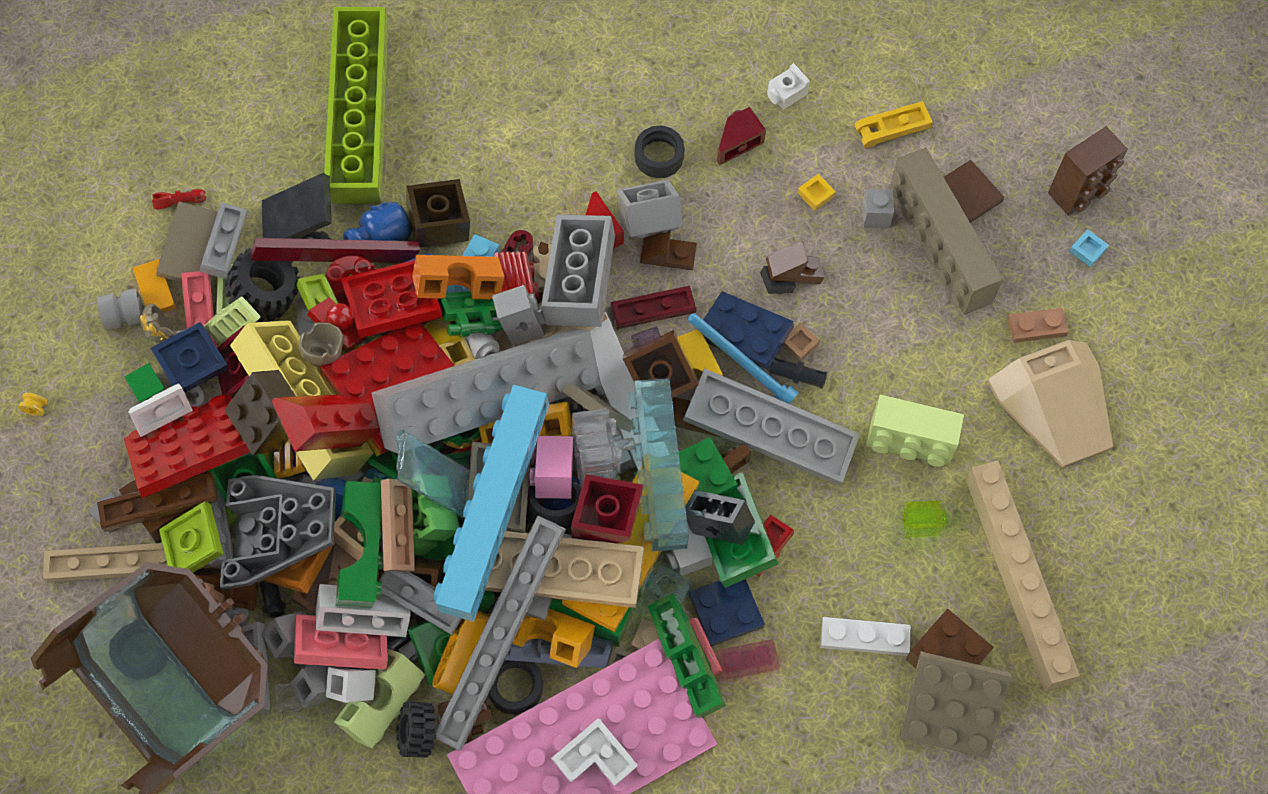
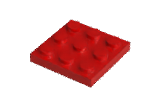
M415 260L341 278L349 307L354 312V322L359 338L442 317L437 298H417L413 282Z

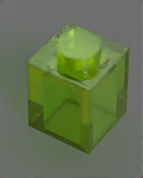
M940 500L905 502L902 509L905 538L939 537L943 527H946V511L941 510Z

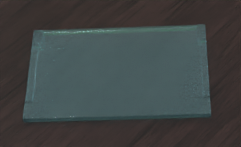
M401 430L396 437L397 441L400 442L397 480L464 519L463 513L468 499L469 469L406 431Z

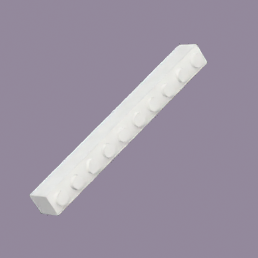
M608 318L602 322V327H595L590 331L601 386L595 387L594 391L598 397L602 396L605 402L634 422L635 426L630 433L617 426L612 431L614 437L621 436L631 458L630 469L633 468L636 473L640 470L648 455L659 461L669 457L650 411L647 409L623 361L624 352ZM682 515L666 542V547L669 551L666 554L667 562L671 570H677L679 577L712 564V555L705 537L693 534Z

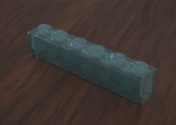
M669 378L635 381L634 392H629L630 410L635 409L636 417L632 418L633 435H638L639 443H635L636 461H641L642 469L638 470V484H643L645 496H641L642 514H647L648 523H644L645 541H650L651 551L687 549L689 533Z

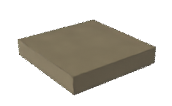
M567 383L562 392L598 418L629 433L634 428L635 424L631 419L600 397L572 383Z

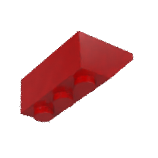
M341 394L278 397L272 400L295 452L361 447L372 435L380 430L378 420L370 403Z

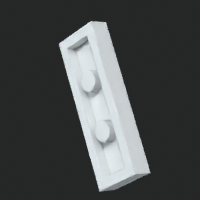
M823 617L820 648L908 656L910 652L911 625Z

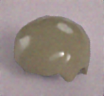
M315 323L310 332L302 333L299 340V353L306 362L315 366L331 364L341 355L343 334L338 327L330 323Z

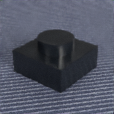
M763 266L760 271L768 294L793 293L796 288L795 282L771 280L768 266Z

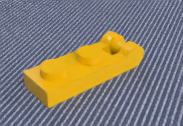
M922 101L860 119L854 126L857 133H861L863 137L861 142L864 148L867 149L881 142L929 129L932 127L933 121ZM877 127L878 131L872 133L871 128Z

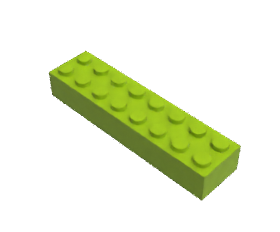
M333 7L324 173L330 176L331 204L381 203L388 48V19L385 7Z

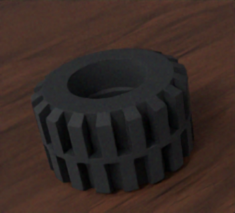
M248 248L244 254L240 253L227 275L224 284L226 287L224 291L225 296L230 297L229 304L242 296L260 315L257 322H263L265 318L268 322H271L276 317H282L299 291L297 288V281L300 278L297 276L299 271L297 266L292 267L293 261H251L250 252L252 248ZM258 277L268 281L274 291L259 289L252 283L250 278Z

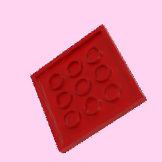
M418 323L396 329L340 356L333 363L321 365L320 367L321 374L337 395L341 394L370 403L377 418L372 392L454 367L455 365L424 325ZM378 430L372 435L370 440L379 453L383 454L388 450L384 448L381 431Z
M231 395L215 396L199 408L192 406L193 411L140 437L137 430L124 437L136 485L142 498L250 453L247 443L243 441L225 412L226 407L232 400Z

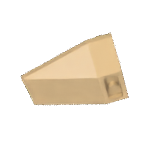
M1067 340L1021 357L988 379V383L999 405L1062 468L1113 448L1100 367L1087 343Z

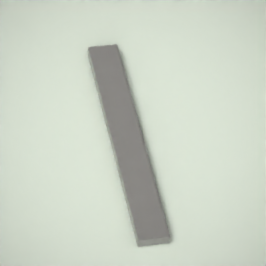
M537 516L435 732L437 740L459 751L462 750L566 531L565 528Z

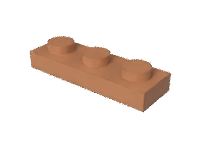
M397 479L381 480L384 571H414L412 481Z

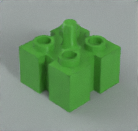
M419 474L411 480L414 555L423 556L437 547L438 540L446 541L454 536L456 530L460 527L455 509L448 508L451 494L446 477Z

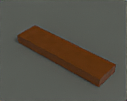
M207 472L193 476L144 498L141 497L139 491L99 501L97 505L101 529L107 532L193 509L204 501L211 504L219 502L214 474Z

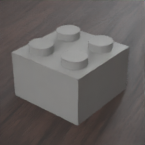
M669 180L616 190L620 219L631 237L644 238L649 236L650 233L658 231L666 233L668 230H671L673 232L676 228L684 226L680 196Z

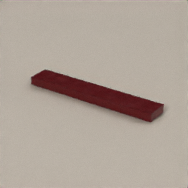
M255 238L250 253L251 261L333 262L341 256L357 254L367 258L371 263H404L415 259L420 251V247L417 241Z

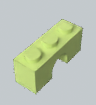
M387 649L388 662L386 670L375 669V678L380 684V692L377 699L369 705L362 701L348 702L334 721L336 725L354 740L369 748H373L383 738L389 724L400 714L403 703L419 688L421 680L426 675L403 654Z

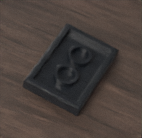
M321 173L262 200L263 238L298 239L332 224L330 176L325 173Z

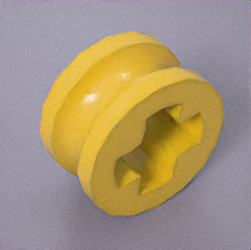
M23 393L22 400L24 402L19 404V410L26 414L43 416L44 410L42 407H45L48 401L37 394Z

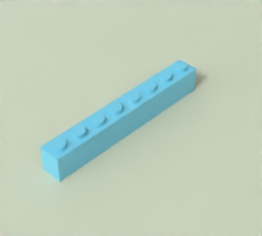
M513 385L510 394L506 393L502 402L503 415L501 420L497 419L492 432L494 437L491 447L487 446L485 449L482 473H477L475 477L472 501L468 500L465 505L463 527H458L453 541V544L456 546L453 555L447 556L443 569L444 573H446L443 583H438L434 592L433 600L436 601L435 604L439 612L473 622L475 620L549 408L547 393Z

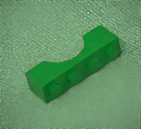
M346 481L343 488L341 517L353 523L361 533L363 554L355 564L340 570L337 576L335 606L372 608L376 599L380 600L382 582L377 581V570H382L383 552H379V540H383L382 522H380L382 498L381 484Z

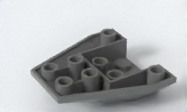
M258 475L229 479L226 506L237 515L235 554L232 559L222 560L220 588L225 590L250 586L334 545L336 489Z

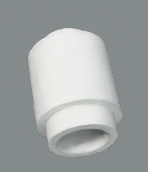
M475 333L470 334L469 337H464L475 360L498 353L499 344L491 335Z

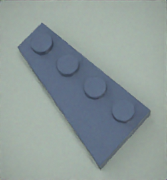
M593 637L591 649L579 666L606 668L613 641ZM544 639L528 640L523 647L512 644L505 660L567 665L549 658L551 643Z

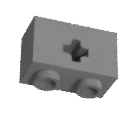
M525 285L492 296L497 317L513 346L545 336L542 327L543 324H546L543 311L539 308L534 293L529 295Z

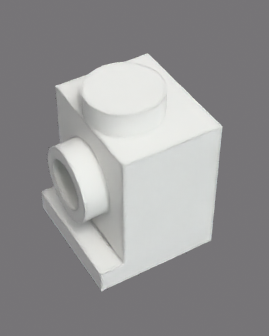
M793 63L788 70L769 81L768 97L773 104H778L784 110L808 94L810 81Z

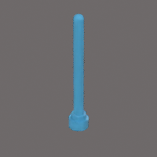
M690 314L688 316V322L774 393V398L790 404L797 396L798 392L791 386L788 388L785 384L781 386L697 314Z

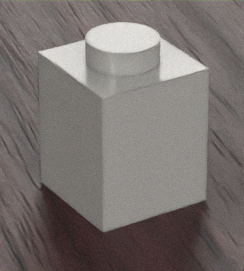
M866 189L862 202L863 228H890L894 215L893 190Z

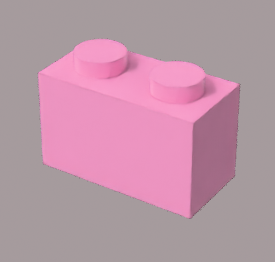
M538 436L537 448H534L531 457V465H536V468H530V486H535L536 498L571 499L573 437Z

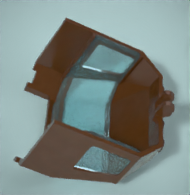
M145 563L54 628L31 657L33 667L37 670L41 669L44 677L39 681L42 691L72 670L148 763L120 785L127 790L135 787L140 790L139 794H159L265 706L267 663L262 652L256 646L251 645L244 636L243 629L240 627V624L247 617L242 612L230 619L225 612L232 608L234 601L229 598L221 603L214 599L206 590L203 580L194 575L190 569Z

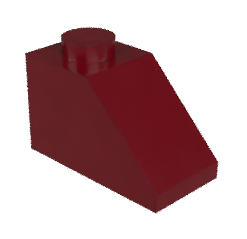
M750 107L742 111L736 110L727 117L718 148L717 162L719 165L764 144L766 129Z

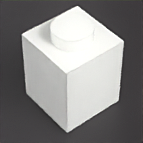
M328 667L326 697L345 703L373 700L376 670L354 667Z

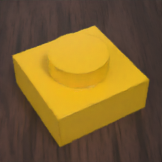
M817 174L800 186L797 193L816 211L833 199L836 191Z

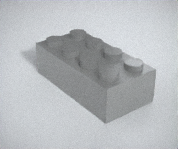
M556 216L541 304L546 325L602 327L615 240L611 216Z

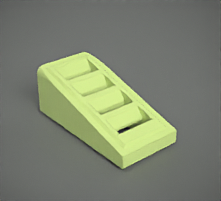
M241 296L217 313L204 325V328L220 346L243 325L255 323L260 318V315Z

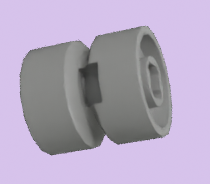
M137 288L125 290L120 294V297H117L114 293L97 297L98 310L105 331L122 328L124 322L129 326L141 324L140 316L144 307Z

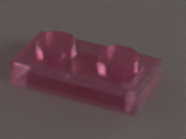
M773 639L715 651L716 658L723 670L720 672L721 681L776 671L780 668Z

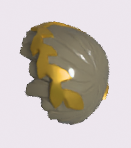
M155 304L146 306L140 316V323L144 334L155 343H161L181 332L173 329L172 323L174 318L165 317L162 310Z

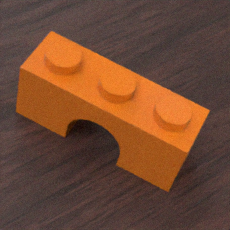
M416 255L413 282L417 298H445L447 287L450 285L466 287L470 290L473 299H493V295L502 292L504 274L499 257Z

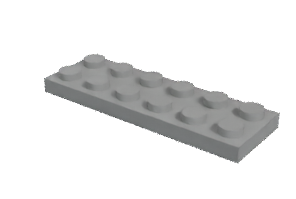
M704 369L699 385L696 387L683 419L685 422L740 445L745 444L754 451L838 486L843 483L860 436L857 432L707 369Z

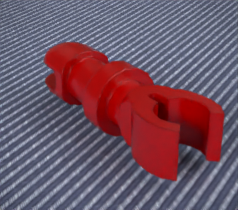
M192 189L190 192L182 193L181 190H177L175 194L166 192L152 194L153 208L156 210L165 209L173 204L178 205V202L201 203L206 200L204 195L206 192L203 189Z

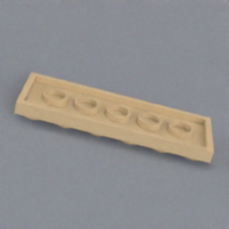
M505 531L485 589L486 591L502 592L529 534ZM562 537L535 596L636 608L644 547Z

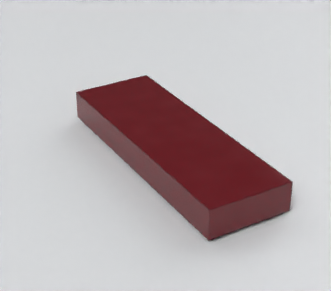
M690 285L613 301L610 304L617 329L693 314L697 310Z

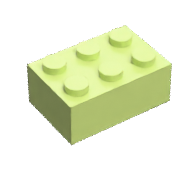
M879 395L872 416L866 446L872 447V450L878 453L892 452L900 454V457L906 460L918 458L926 460L932 466H949L959 443L964 414Z

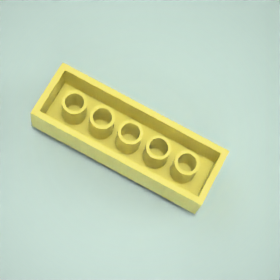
M291 321L247 323L230 345L249 376L252 372L279 370L296 397L337 395L321 374L320 367L306 362L300 355L298 347L301 337ZM365 442L361 447L298 451L296 453L314 481L356 474L372 456L373 451L368 443Z

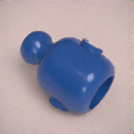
M384 201L378 206H370L371 210L361 215L359 228H349L343 234L344 240L407 241L411 236L412 226L406 211L397 202L386 203Z

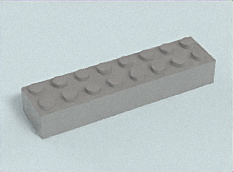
M573 328L372 392L384 448L396 453H402L494 422L497 419L500 420L504 412L502 410L504 396L506 393L510 394L513 385L547 393L548 401L551 403L569 397L562 392L567 383H572L584 390H589L601 386L590 331Z

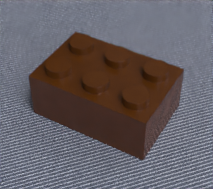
M1105 126L1065 153L1048 194L1068 216L1076 210L1078 213L1082 212L1090 205L1091 200L1096 197L1101 199L1111 190L1109 186L1117 178L1116 172L1124 164L1123 158L1128 148Z

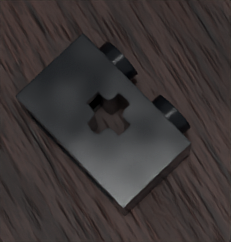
M694 490L682 511L693 534L741 545L744 544L755 523L745 500Z

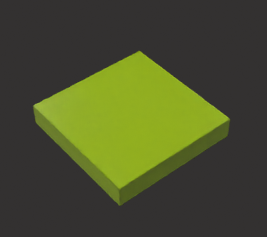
M205 501L159 529L168 566L190 569L193 573L224 554L212 506Z

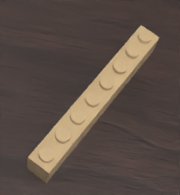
M999 461L971 467L966 477V482L1043 690L1048 692L1070 686L1080 677Z

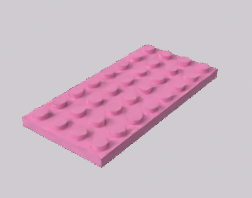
M657 639L465 744L461 751L454 750L447 754V757L467 794H631L716 746L717 742L703 717L698 718L695 716L687 695V689L680 686L673 664L670 659L666 658L662 644ZM599 718L638 766L615 786L611 784L595 763L570 783L551 758Z

